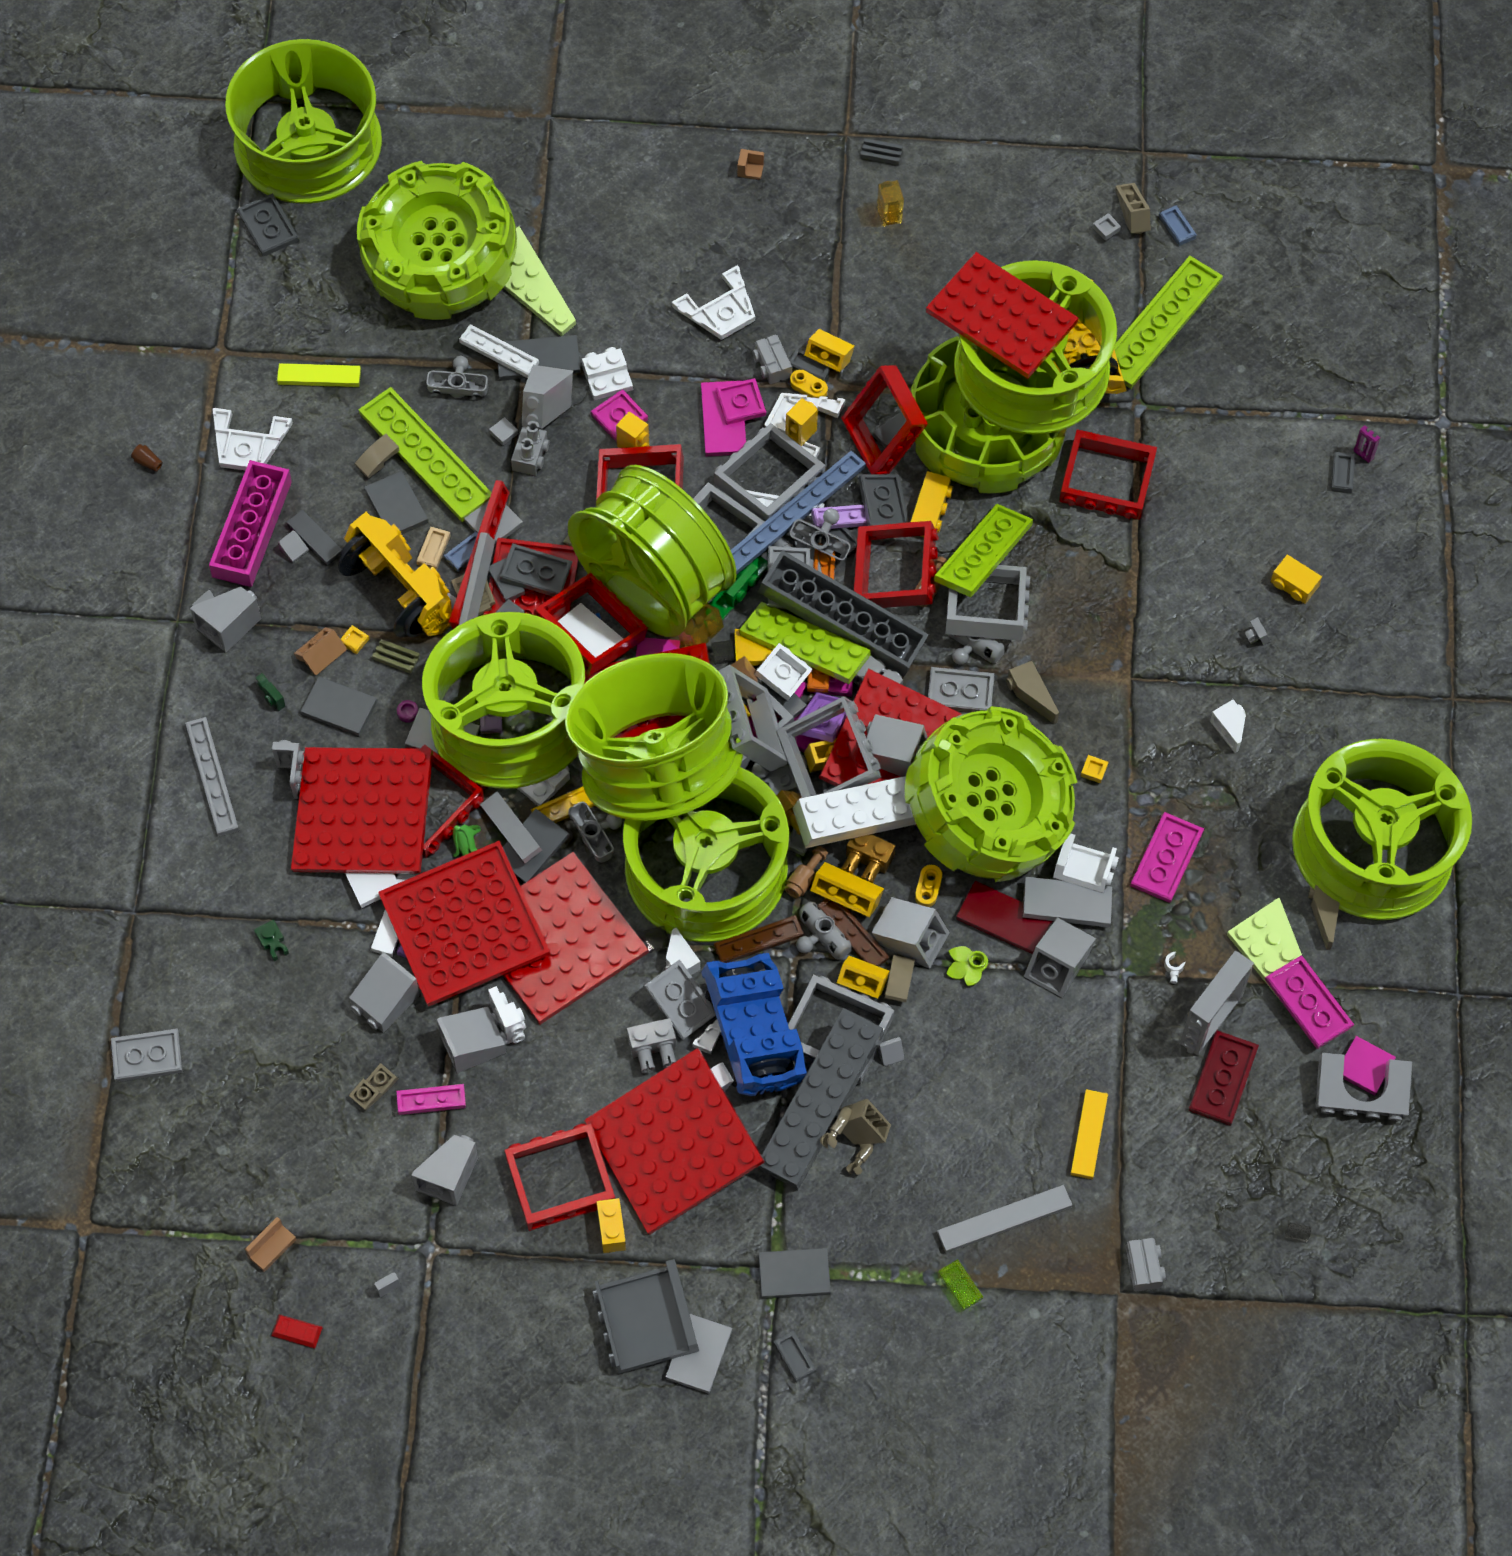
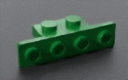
M758 556L736 575L735 583L729 589L721 591L705 608L704 613L718 623H721L738 602L744 599L750 588L756 585L761 575L767 570L768 561Z

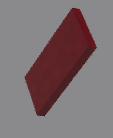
M977 881L972 885L956 916V920L1033 954L1035 947L1053 922L1050 920L1024 918L1023 902Z
M1217 1030L1188 1111L1231 1126L1259 1045Z

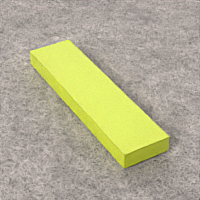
M279 363L277 382L278 385L359 387L361 367Z

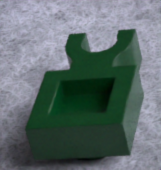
M263 673L256 677L257 685L266 694L264 696L266 702L271 707L274 705L278 711L286 707L283 696L275 686L268 681Z
M274 919L254 929L264 950L270 948L274 961L278 960L275 954L278 950H282L285 956L289 954L287 947L280 943L284 941V937Z

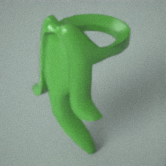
M464 824L461 827L457 825L454 827L453 839L456 853L453 857L459 856L460 853L464 856L477 850L474 835L481 831L479 825L467 826Z

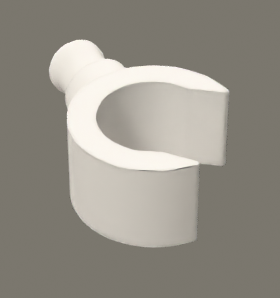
M1176 952L1169 953L1164 963L1166 971L1170 973V982L1172 984L1178 982L1179 973L1183 971L1185 962L1179 967L1170 965L1169 961L1175 957Z

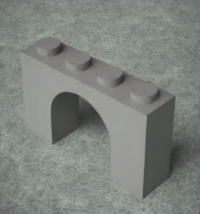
M1321 1053L1319 1055L1315 1109H1321V1113L1326 1114L1344 1111L1343 1115L1357 1116V1113H1364L1367 1118H1380V1115L1389 1116L1388 1119L1394 1121H1402V1117L1405 1118L1409 1115L1411 1061L1389 1059L1386 1062L1385 1086L1381 1096L1374 1101L1363 1102L1353 1098L1344 1087L1345 1055Z

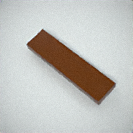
M828 898L817 905L819 910H822L834 920L835 925L844 934L846 940L851 942V949L862 961L879 967L889 960V956L845 906Z
M796 915L716 942L714 943V948L719 961L729 963L799 939L804 936V933Z

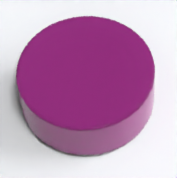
M411 700L402 701L397 707L398 718L406 723L415 720L418 713L417 704Z

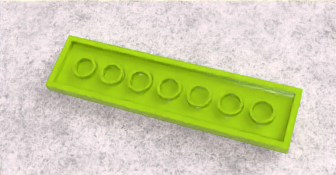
M1192 256L1185 260L1115 343L1114 350L1125 386L1132 389L1219 285L1223 275Z
M391 387L358 409L359 414L381 437L387 434L399 446L400 451L397 454L461 522L464 521L465 517L489 501L492 492Z

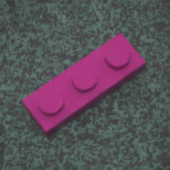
M464 1084L397 1091L398 1114L405 1115L466 1108Z

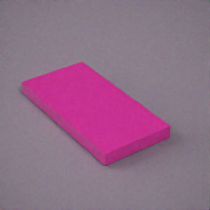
M741 381L701 383L706 457L732 455L741 450L746 443L745 421L727 425L716 394V387Z
M1164 812L1130 886L1171 903L1204 832V828Z
M1302 955L1265 977V981L1316 1049L1353 1028L1354 1023Z

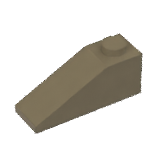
M1129 183L1115 186L1129 231L1135 234L1150 231V208L1136 184Z
M1030 661L1009 669L1006 683L1008 688L1014 691L1016 697L1053 724L1058 723L1059 711L1034 663Z
M1315 885V890L1310 886L1308 898L1312 899L1311 907L1325 947L1331 950L1340 903L1324 893L1317 885Z

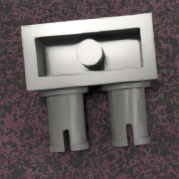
M530 421L527 426H522L511 459L512 471L536 476L538 469H542L544 463L543 454L544 451H548L550 440L547 439V431L539 429L538 422Z
M671 1018L627 1028L632 1057L639 1058L642 1073H647V1065L649 1072L655 1070L652 1053L660 1052L664 1068L669 1066V1061L670 1064L676 1062L673 1051L676 1048V1037Z

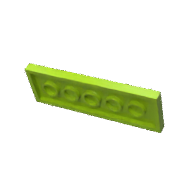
M996 504L935 574L934 581L968 597H972L1030 529L1033 519Z
M763 602L757 606L739 630L740 636L771 650H774L780 643L800 660L805 661L809 667L847 684H850L871 655V650L775 607H769L768 604Z

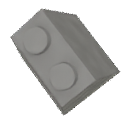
M538 365L532 366L523 390L522 426H527L530 421H536L539 423V428L542 429L571 407L572 370Z
M242 587L193 605L190 608L195 628L224 652L233 647L261 620L256 595Z
M876 714L873 721H870L868 724V735L866 737L872 743L873 757L878 760L881 769L900 777L906 776L908 767L914 762L919 748L928 738L924 725Z
M891 897L889 903L884 907L880 919L874 925L872 934L879 945L903 957L915 959L916 963L926 968H931L949 935V931L936 909Z
M1057 917L1035 947L1024 977L1063 998L1089 956L1096 938Z
M383 952L349 997L350 1008L356 1015H363L373 1029L376 1030L378 1028L384 1033L420 994L417 979Z
M488 1007L437 1019L440 1037L456 1073L506 1053L505 1045L508 1044L507 1038L503 1031L499 1032L497 1016L495 1013L491 1014Z
M453 1135L412 1173L415 1191L457 1206L478 1159L476 1144L473 1142V1139L465 1135H461V1137Z

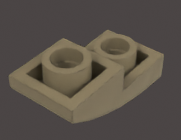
M384 434L355 462V466L369 479L384 468L385 461L400 451L399 446L387 434Z
M893 955L885 998L901 1002L907 1001L915 959Z
M380 1063L366 1080L363 1078L349 1096L367 1110L399 1078Z

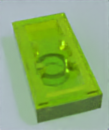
M958 1259L939 1270V1275L963 1311L983 1299V1295Z

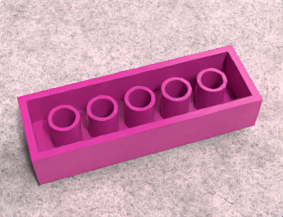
M249 460L209 564L213 578L249 587L253 586L292 483L289 469Z

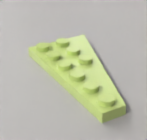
M520 226L516 228L517 249L511 266L512 274L503 288L560 336H563L576 325V319Z
M1277 898L1227 932V936L1243 956L1254 962L1253 968L1264 981L1266 976L1302 955L1280 898Z

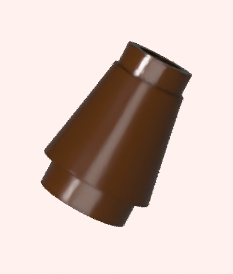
M137 445L131 454V458L134 459L135 463L155 472L163 465V462L146 445Z

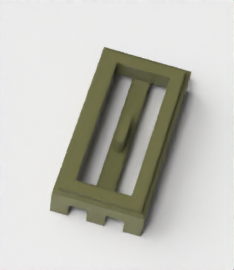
M383 639L380 640L379 646L376 647V652L372 655L373 660L410 674L420 658L418 652ZM382 653L392 657L393 659L404 661L406 663H409L410 666L389 659L387 657L381 656L380 654Z

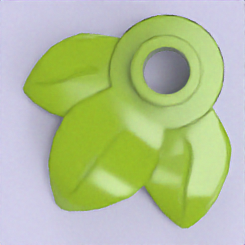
M966 946L954 947L949 950V955L955 962L949 967L947 976L955 980L964 979L967 986L975 985L980 981L982 971L988 966V958L983 952H972ZM979 960L981 964L975 965L973 961Z

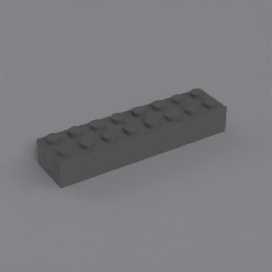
M783 550L765 576L758 591L759 594L811 624L871 650L873 658L880 659L886 667L896 671L903 677L907 674L929 635Z
M845 1008L842 1009L762 1154L765 1162L758 1166L759 1170L799 1190L823 1146L820 1142L821 1137L825 1133L831 1132L830 1128L835 1123L840 1110L846 1105L884 1035L882 1027Z

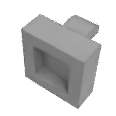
M1257 617L1250 621L1254 628L1245 632L1250 644L1255 643L1259 639L1263 645L1271 642L1259 618Z

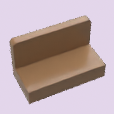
M325 627L298 649L294 655L298 660L305 662L312 673L317 675L343 654L347 648L333 629Z
M276 1217L246 1247L247 1257L265 1272L296 1241V1237Z

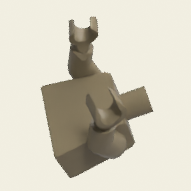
M868 1099L843 1107L835 1123L830 1128L831 1132L825 1133L821 1137L820 1142L827 1149L828 1144L835 1148L837 1145V1135L844 1134L853 1144H859L860 1151L855 1156V1161L846 1167L849 1174H852L854 1171L856 1175L862 1173L861 1164H864L873 1152V1143L886 1142L891 1124Z

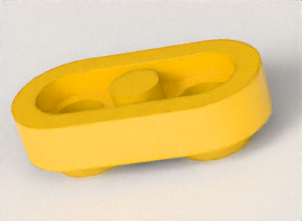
M796 370L790 376L791 387L799 393L810 398L827 396L828 386L826 382L807 371Z
M927 865L921 870L915 893L917 904L931 907L936 903L942 881V871L938 866ZM933 876L935 879L929 880L927 877ZM924 895H927L930 898L928 900H925L922 897Z

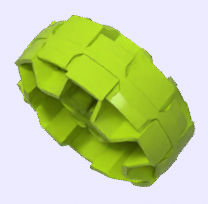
M422 161L403 166L389 174V181L374 194L367 206L362 207L357 223V241L360 247L361 260L367 275L381 297L384 296L394 305L414 313V316L417 318L431 320L450 319L452 314L468 310L485 299L491 301L508 282L512 274L511 266L517 249V232L513 214L504 195L495 187L493 179L479 168L465 162L457 165L447 163L426 165Z
M958 336L951 338L928 354L927 362L919 370L911 387V393L928 422V425L915 440L916 453L932 473L947 476L959 484L976 487L979 493H1001L1015 490L1018 488L1019 483L1034 477L1046 466L1051 467L1060 453L1067 428L1046 434H1023L1000 428L982 418L969 406L957 385L954 373V358L960 338ZM981 349L979 353L980 360L991 372L1010 383L1030 388L1053 387L1054 380L1041 366L1029 378H1026L985 350Z
M991 706L986 711H976L953 717L936 729L923 742L915 756L914 762L908 767L906 773L905 803L910 804L914 820L926 840L924 846L937 860L953 871L958 868L971 875L994 878L995 882H1001L1017 878L1039 866L1068 838L1075 825V822L1072 820L1075 807L1073 786L1077 783L1072 764L1062 746L1053 744L1041 731L1030 723L1026 715L1011 709Z

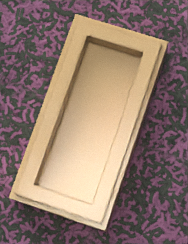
M430 527L416 561L417 565L421 566L425 563L429 568L433 566L437 570L450 539V532Z

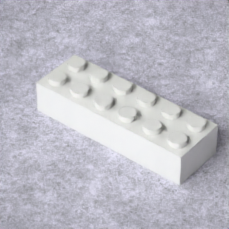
M906 776L798 799L792 809L805 848L915 825L916 822L910 804L905 803Z

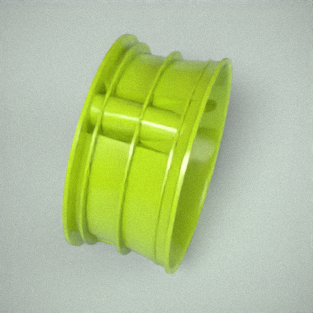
M288 40L268 46L252 55L239 67L231 79L227 89L225 106L228 122L234 132V153L241 172L259 191L266 195L273 193L276 199L290 203L311 204L324 202L340 197L356 188L375 167L382 146L381 127L375 114V86L364 64L349 51L320 40ZM317 88H323L338 92L353 101L363 113L355 135L337 129L328 113L311 106L308 96L313 94ZM276 95L291 99V111L286 113L278 123L276 129L277 139L262 151L246 135L247 127L253 114L261 105ZM303 98L305 107L297 108L296 99Z
M1037 260L1016 262L1002 266V269L1077 316L1078 320L1096 338L1100 351L1089 369L1071 368L1063 354L1067 346V334L1040 365L1054 380L1053 387L1030 388L1010 383L991 372L979 358L981 348L959 334L960 340L954 358V373L957 385L969 406L982 418L1000 428L1023 434H1046L1064 430L1086 418L1098 406L1106 392L1110 377L1109 360L1114 351L1117 338V323L1113 308L1103 291L1091 279L1068 266ZM1053 361H1055V363L1057 364V366H1058L1059 369L1061 370V373L1059 372V370L1057 369V367L1055 366V364L1053 363Z
M640 465L625 467L619 473L618 479L611 491L604 492L597 498L596 508L590 507L583 511H578L568 521V535L571 545L585 571L588 574L592 573L598 580H601L610 592H613L624 605L630 608L631 612L638 619L643 621L648 627L647 630L658 635L677 637L682 634L686 629L688 621L699 610L703 609L717 593L729 589L735 583L737 575L735 561L726 540L717 526L697 502L683 489L664 475L650 468Z
M497 612L479 616L462 623L446 634L430 653L422 677L424 700L432 715V739L439 756L474 783L492 788L509 789L534 785L553 777L565 769L578 756V748L572 743L566 730L565 716L573 696L585 684L584 662L572 638L554 623L539 616L520 612ZM515 659L535 660L550 665L566 675L571 680V685L558 693L552 692L537 684L536 675L527 664ZM486 664L475 675L472 686L473 691L454 705L443 700L447 691L459 678L469 671ZM529 710L553 717V720L541 729L510 739L482 738L469 734L464 729V726L488 714L498 717H509Z
M675 653L643 655L624 660L602 670L589 679L576 692L567 708L565 725L570 740L578 748V757L583 766L582 783L585 793L596 807L619 818L644 821L659 820L697 809L717 797L730 785L740 769L743 755L732 748L730 741L732 721L727 709L728 689L723 676L715 667L689 655ZM673 715L687 716L667 728L653 729L636 737L613 738L623 730L649 719ZM739 738L735 739L736 744L741 742Z
M1369 739L1349 744L1329 756L1319 767L1311 782L1308 798L1300 808L1293 827L1292 845L1296 863L1303 877L1314 890L1315 885H1317L1324 893L1340 903L1339 910L1357 917L1373 920H1392L1410 916L1429 906L1441 894L1451 876L1453 865L1465 851L1472 829L1470 802L1461 782L1451 769L1436 756L1420 747L1392 739ZM1371 779L1397 785L1414 795L1406 796L1390 788H1378L1370 791L1350 780ZM1333 798L1353 813V823L1357 833L1365 842L1372 846L1374 864L1369 865L1365 870L1343 857L1331 844L1324 831L1320 809ZM1425 804L1427 805V806H1424V807H1421V808L1417 809V807H1419V806H1422V805H1425ZM1435 814L1447 841L1448 851L1431 868L1408 876L1403 869L1395 865L1397 849L1408 845L1414 839L1421 820ZM1382 849L1387 850V863H1382Z
M740 767L730 785L715 798L738 803L760 817V820L732 823L725 815L708 810L698 812L692 810L681 814L684 817L683 820L678 816L667 818L676 829L673 837L675 855L685 867L681 885L671 886L664 890L651 878L641 861L638 848L640 833L657 820L625 819L623 844L626 855L625 876L629 893L645 918L670 935L672 930L677 928L683 938L688 941H722L754 929L771 914L781 899L788 874L789 827L787 817L780 800L773 790L759 777ZM763 843L771 861L761 878L748 890L735 897L723 901L705 902L703 895L699 891L707 875L727 868L734 861L739 849ZM692 872L698 873L694 887L691 888L688 886ZM684 899H690L688 902L683 901Z

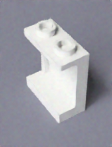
M1070 834L1063 843L1053 878L1103 893L1105 886L1111 885L1114 873L1110 871L1111 869L1115 870L1119 857L1115 856L1117 848L1113 847L1111 854L1074 844L1075 835Z

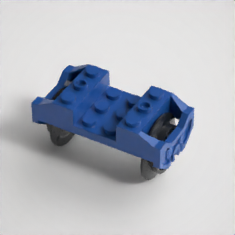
M769 953L758 954L747 960L729 963L720 961L707 962L701 972L708 987L704 995L706 1000L712 1002L734 1072L732 1086L736 1087L740 1094L754 1096L758 1092L763 1094L764 1091H782L801 1083L807 1074L803 1048L797 1029H789L779 998L784 989L778 969L771 960Z

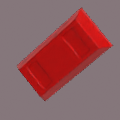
M279 1314L271 1336L315 1349L323 1327Z

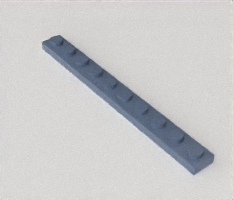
M850 451L731 549L736 565V573L738 574L766 551L768 546H772L790 531L797 519L803 520L811 513L813 508L819 507L865 468L866 463Z

